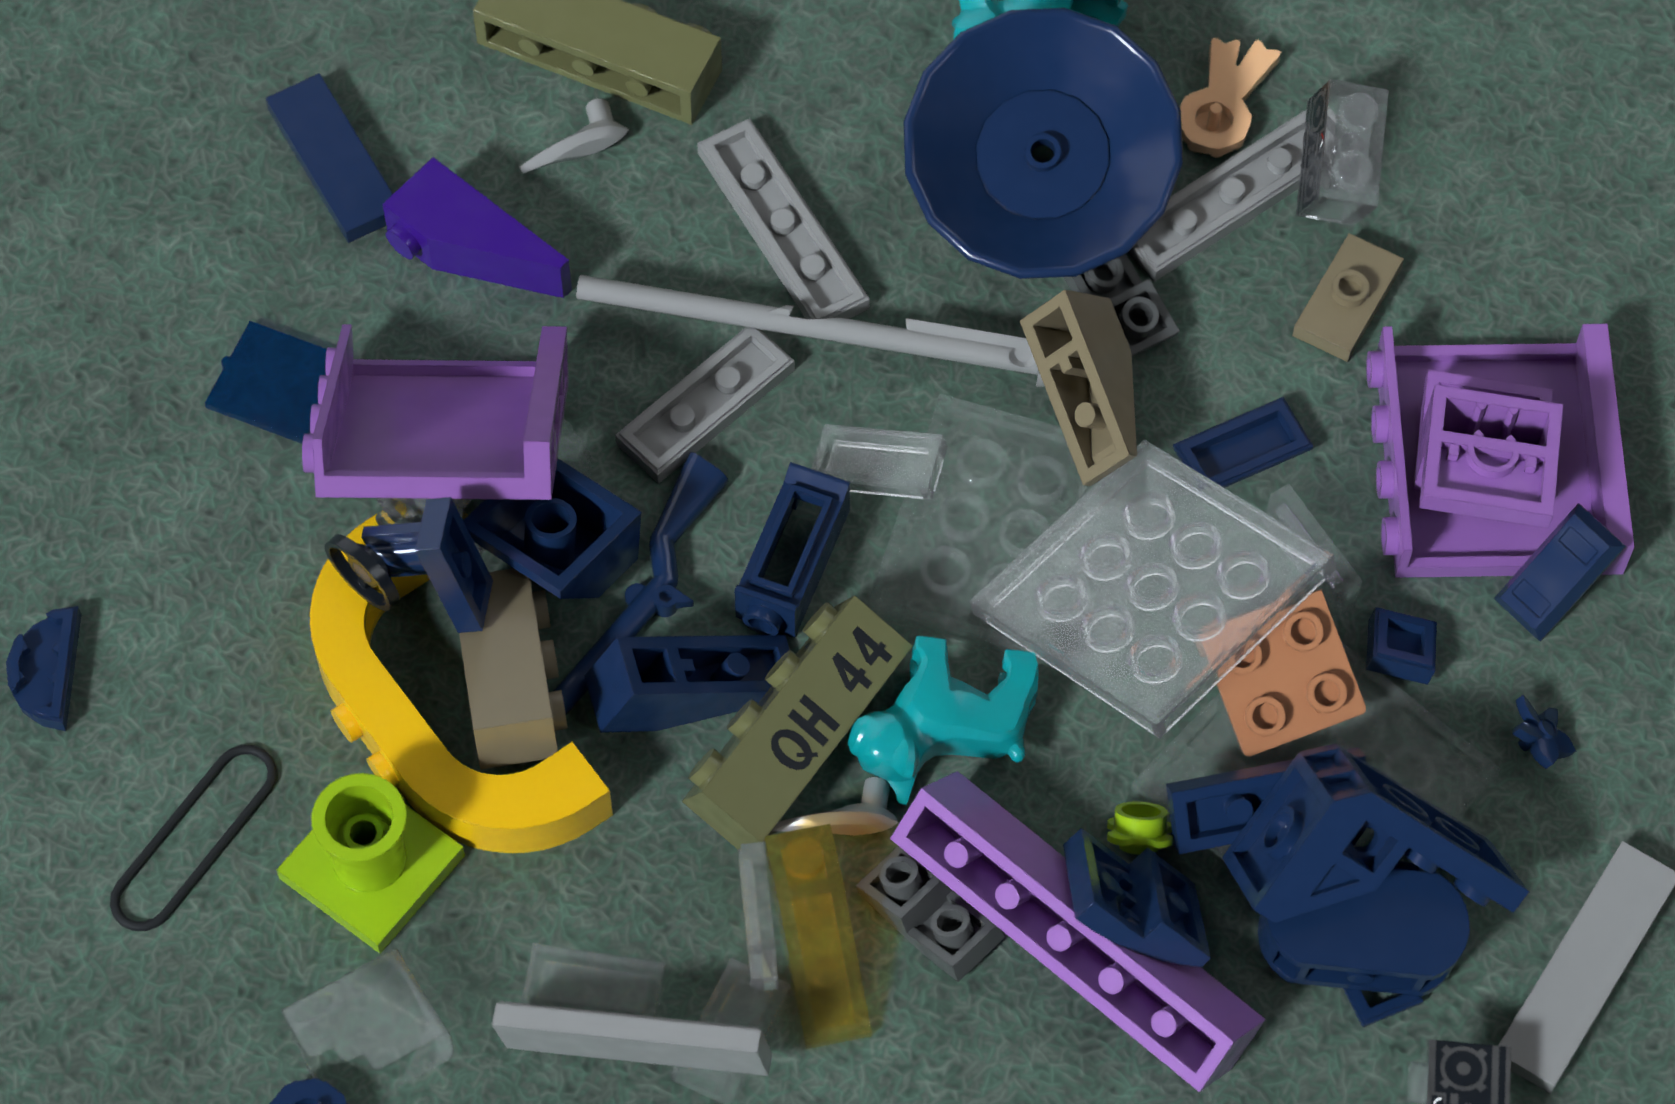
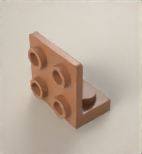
M1322 590L1306 593L1192 636L1201 661H1208L1240 749L1245 756L1256 755L1357 717L1366 711V705Z

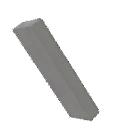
M745 327L615 435L616 445L659 484L686 462L690 452H698L795 371V361L762 330Z

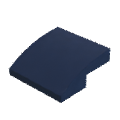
M1082 828L1063 844L1074 914L1077 921L1115 944L1158 960L1202 967L1211 959L1195 883L1148 847L1128 864Z

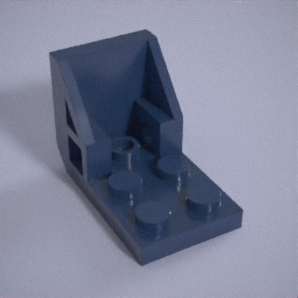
M1336 743L1300 751L1222 856L1253 910L1274 923L1377 891L1403 854L1428 873L1434 874L1439 867L1456 877L1453 884L1471 900L1484 907L1492 899L1514 913L1530 892L1490 840ZM1367 828L1374 829V837L1368 845L1363 847L1354 846Z

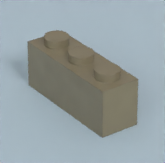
M514 568L489 572L493 579L483 631L459 633L480 770L546 759L558 751L555 731L568 729L562 691L548 692L547 680L559 678L553 639L540 641L538 630L551 628L545 590L532 592L530 579Z

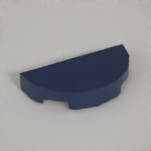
M78 606L54 609L46 613V619L33 625L24 636L19 634L14 639L6 661L8 686L22 712L41 726L62 731L67 729L82 616Z

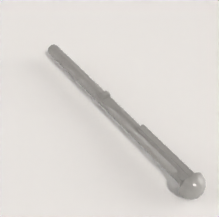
M580 275L578 280L576 299L1032 374L1037 375L1036 387H1045L1025 337L906 318L907 328L846 318L808 319L790 316L794 308L791 305H784L782 307L767 306Z

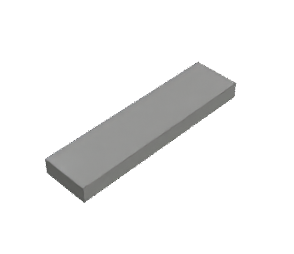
M1306 110L1170 197L1164 215L1128 252L1154 282L1299 189ZM1327 129L1325 131L1321 174L1343 161L1346 151Z
M750 118L697 143L700 158L805 318L850 319L870 309V298Z
M1624 841L1621 842L1498 1045L1511 1047V1071L1546 1092L1552 1093L1674 889L1675 871Z
M506 1001L496 1003L492 1021L493 1028L506 1048L764 1076H769L773 1054L759 1027Z

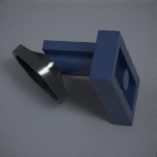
M451 497L426 499L421 522L364 527L361 537L365 545L355 543L341 534L334 535L325 544L326 555L339 575L357 594L374 607L383 611H389L399 601V593L391 577L427 574L457 632L483 631L493 579ZM342 552H344V554L348 557V561L345 559ZM378 585L383 594L379 593L372 587H376Z

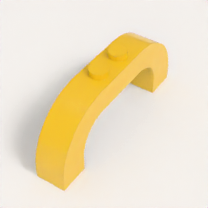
M389 505L360 524L346 537L355 543L365 545L361 537L364 527L401 524L403 522ZM342 552L345 559L348 561V557L344 554V552ZM327 559L318 576L312 594L310 607L312 643L323 682L330 697L336 704V707L330 710L331 715L349 742L353 743L361 738L372 755L366 758L374 775L384 778L397 787L419 815L455 841L476 849L491 852L528 853L556 847L580 837L613 816L610 790L573 742L532 768L506 775L482 773L465 766L454 758L370 647L374 628L385 611L374 607L357 594L339 575L330 560ZM427 574L391 577L398 590L399 598H402L430 580ZM378 585L376 587H372L379 593L383 594Z

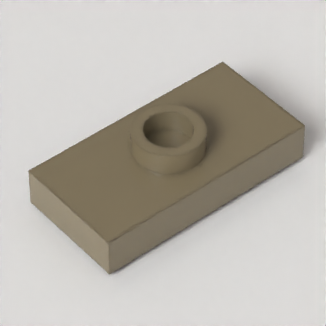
M1348 233L1297 320L1292 336L1348 362L1400 273L1404 258Z

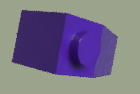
M434 157L382 204L387 227L386 238L391 246L406 259H412L416 256L433 270L565 298L572 291L569 260Z

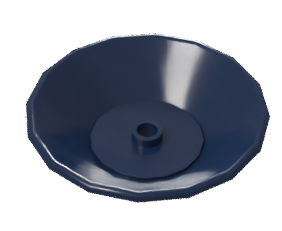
M1067 8L1009 10L960 32L922 72L903 121L905 175L927 223L969 261L1019 279L1076 277L1127 254L1164 215L1183 165L1181 110L1158 62L1118 26ZM1047 146L1053 150L1054 156L1050 161L1041 163L1032 157V151L1036 147Z

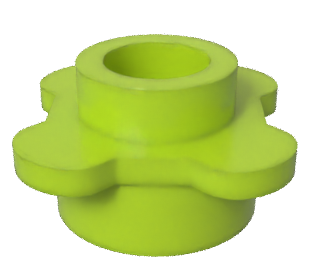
M1141 801L1118 804L1115 807L1114 817L1107 820V828L1112 830L1107 833V841L1119 845V848L1124 852L1138 855L1147 847L1155 853L1159 848L1171 846L1173 844V836L1168 834L1172 832L1171 823L1167 821V809L1158 804Z

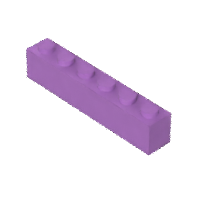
M958 771L922 787L890 838L1199 1092L1233 1068L1266 1020L1203 968L1162 961L1136 953L1113 943L1077 921L1074 914L1065 857Z

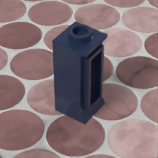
M790 462L784 483L742 579L734 590L736 618L742 619L748 628L763 635L775 636L779 632L794 638L796 637L850 511V482ZM800 500L820 506L822 509L787 587L763 577L792 510H796Z

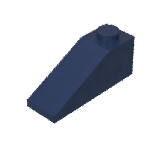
M785 635L617 637L584 677L600 733L660 731L738 712L750 699L759 703L771 687L765 680L766 675L775 663L790 649Z

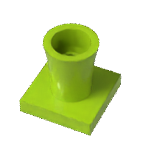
M356 773L338 778L323 789L313 806L311 815L312 830L276 870L280 880L378 953H381L465 857V852L461 844L404 803L399 791L389 781L373 774Z

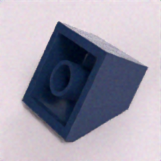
M557 458L551 500L485 499L463 520L476 544L560 599L599 598L638 560L642 512L559 458Z

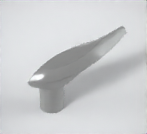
M602 98L593 99L586 105L590 124L535 155L520 166L521 173L524 174L549 164L571 161L595 154L618 142L626 135L629 129L614 122L607 100Z
M870 777L864 782L861 803L826 812L779 821L772 829V832L810 831L854 836L882 832L892 828L899 822L895 815L887 810L890 791L889 782L880 777Z

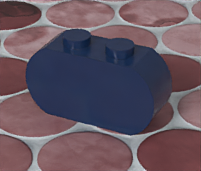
M1398 861L1377 891L1276 923L1260 914L1258 939L1263 956L1269 966L1288 983L1424 996L1438 988L1451 973L1466 947L1470 923L1463 898L1446 878L1438 873L1431 874L1419 871V867L1413 863Z

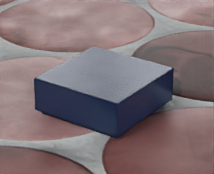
M1375 607L1368 620L1366 670L1428 685L1435 673L1437 622Z

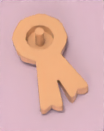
M1218 38L1211 40L1208 87L1185 96L1180 106L1182 139L1187 143L1189 150L1210 154L1212 157L1218 158L1243 146L1252 119V115L1244 101L1279 63L1281 51L1266 49L1260 40H1256L1240 65H1236L1240 41L1233 40L1225 43Z

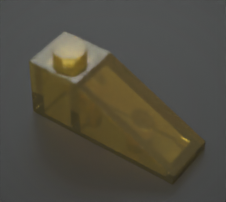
M825 824L765 836L766 870L805 1048L811 1049L871 1037L872 1031L846 892L831 825Z

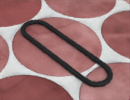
M239 745L228 749L222 754L122 875L112 890L110 897V909L113 917L121 926L133 931H148L159 927L177 909L273 789L277 780V767L273 757L265 749L255 745ZM242 754L259 757L265 763L268 770L267 779L263 787L165 908L156 917L147 921H134L127 918L120 907L122 892L219 772L234 757Z

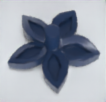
M1524 695L1515 700L1524 722L1513 728L1512 734L1520 739L1518 741L1519 747L1523 751L1530 749L1533 758L1543 768L1547 769L1557 759L1571 756L1577 752L1570 738L1564 732L1557 729L1558 709L1548 708L1538 715Z

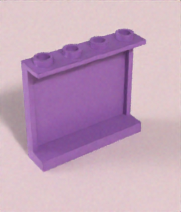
M342 324L337 347L327 348L326 375H320L318 404H312L310 434L305 433L303 436L304 473H314L316 497L552 499L569 380L567 327L542 326L536 361L354 359L352 324Z
M1582 324L1576 343L1394 346L1392 327H1383L1377 351H1368L1366 376L1368 388H1378L1380 405H1373L1371 433L1373 443H1383L1385 461L1377 462L1376 490L1379 499H1388L1390 517L1382 518L1381 546L1383 555H1393L1395 578L1514 576L1578 503L1627 546L1601 575L1624 574L1634 549V538L1608 324ZM1428 370L1553 389L1552 403L1563 404L1554 515L1549 528L1419 508L1421 491L1413 490L1423 389Z

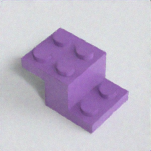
M1428 370L1423 389L1413 490L1421 491L1419 508L1549 528L1554 515L1563 404L1552 403L1553 389Z

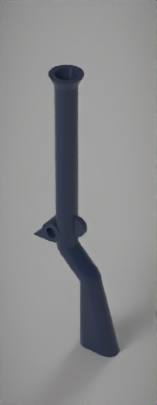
M694 452L689 453L657 525L650 536L649 550L653 578L646 586L635 583L627 587L625 601L628 607L554 689V691H562L565 715L569 713L588 691L584 675L617 637H635L655 613L660 617L667 618L674 615L678 608L693 607L694 601L676 589L679 575L674 544L729 482L726 475L720 469Z

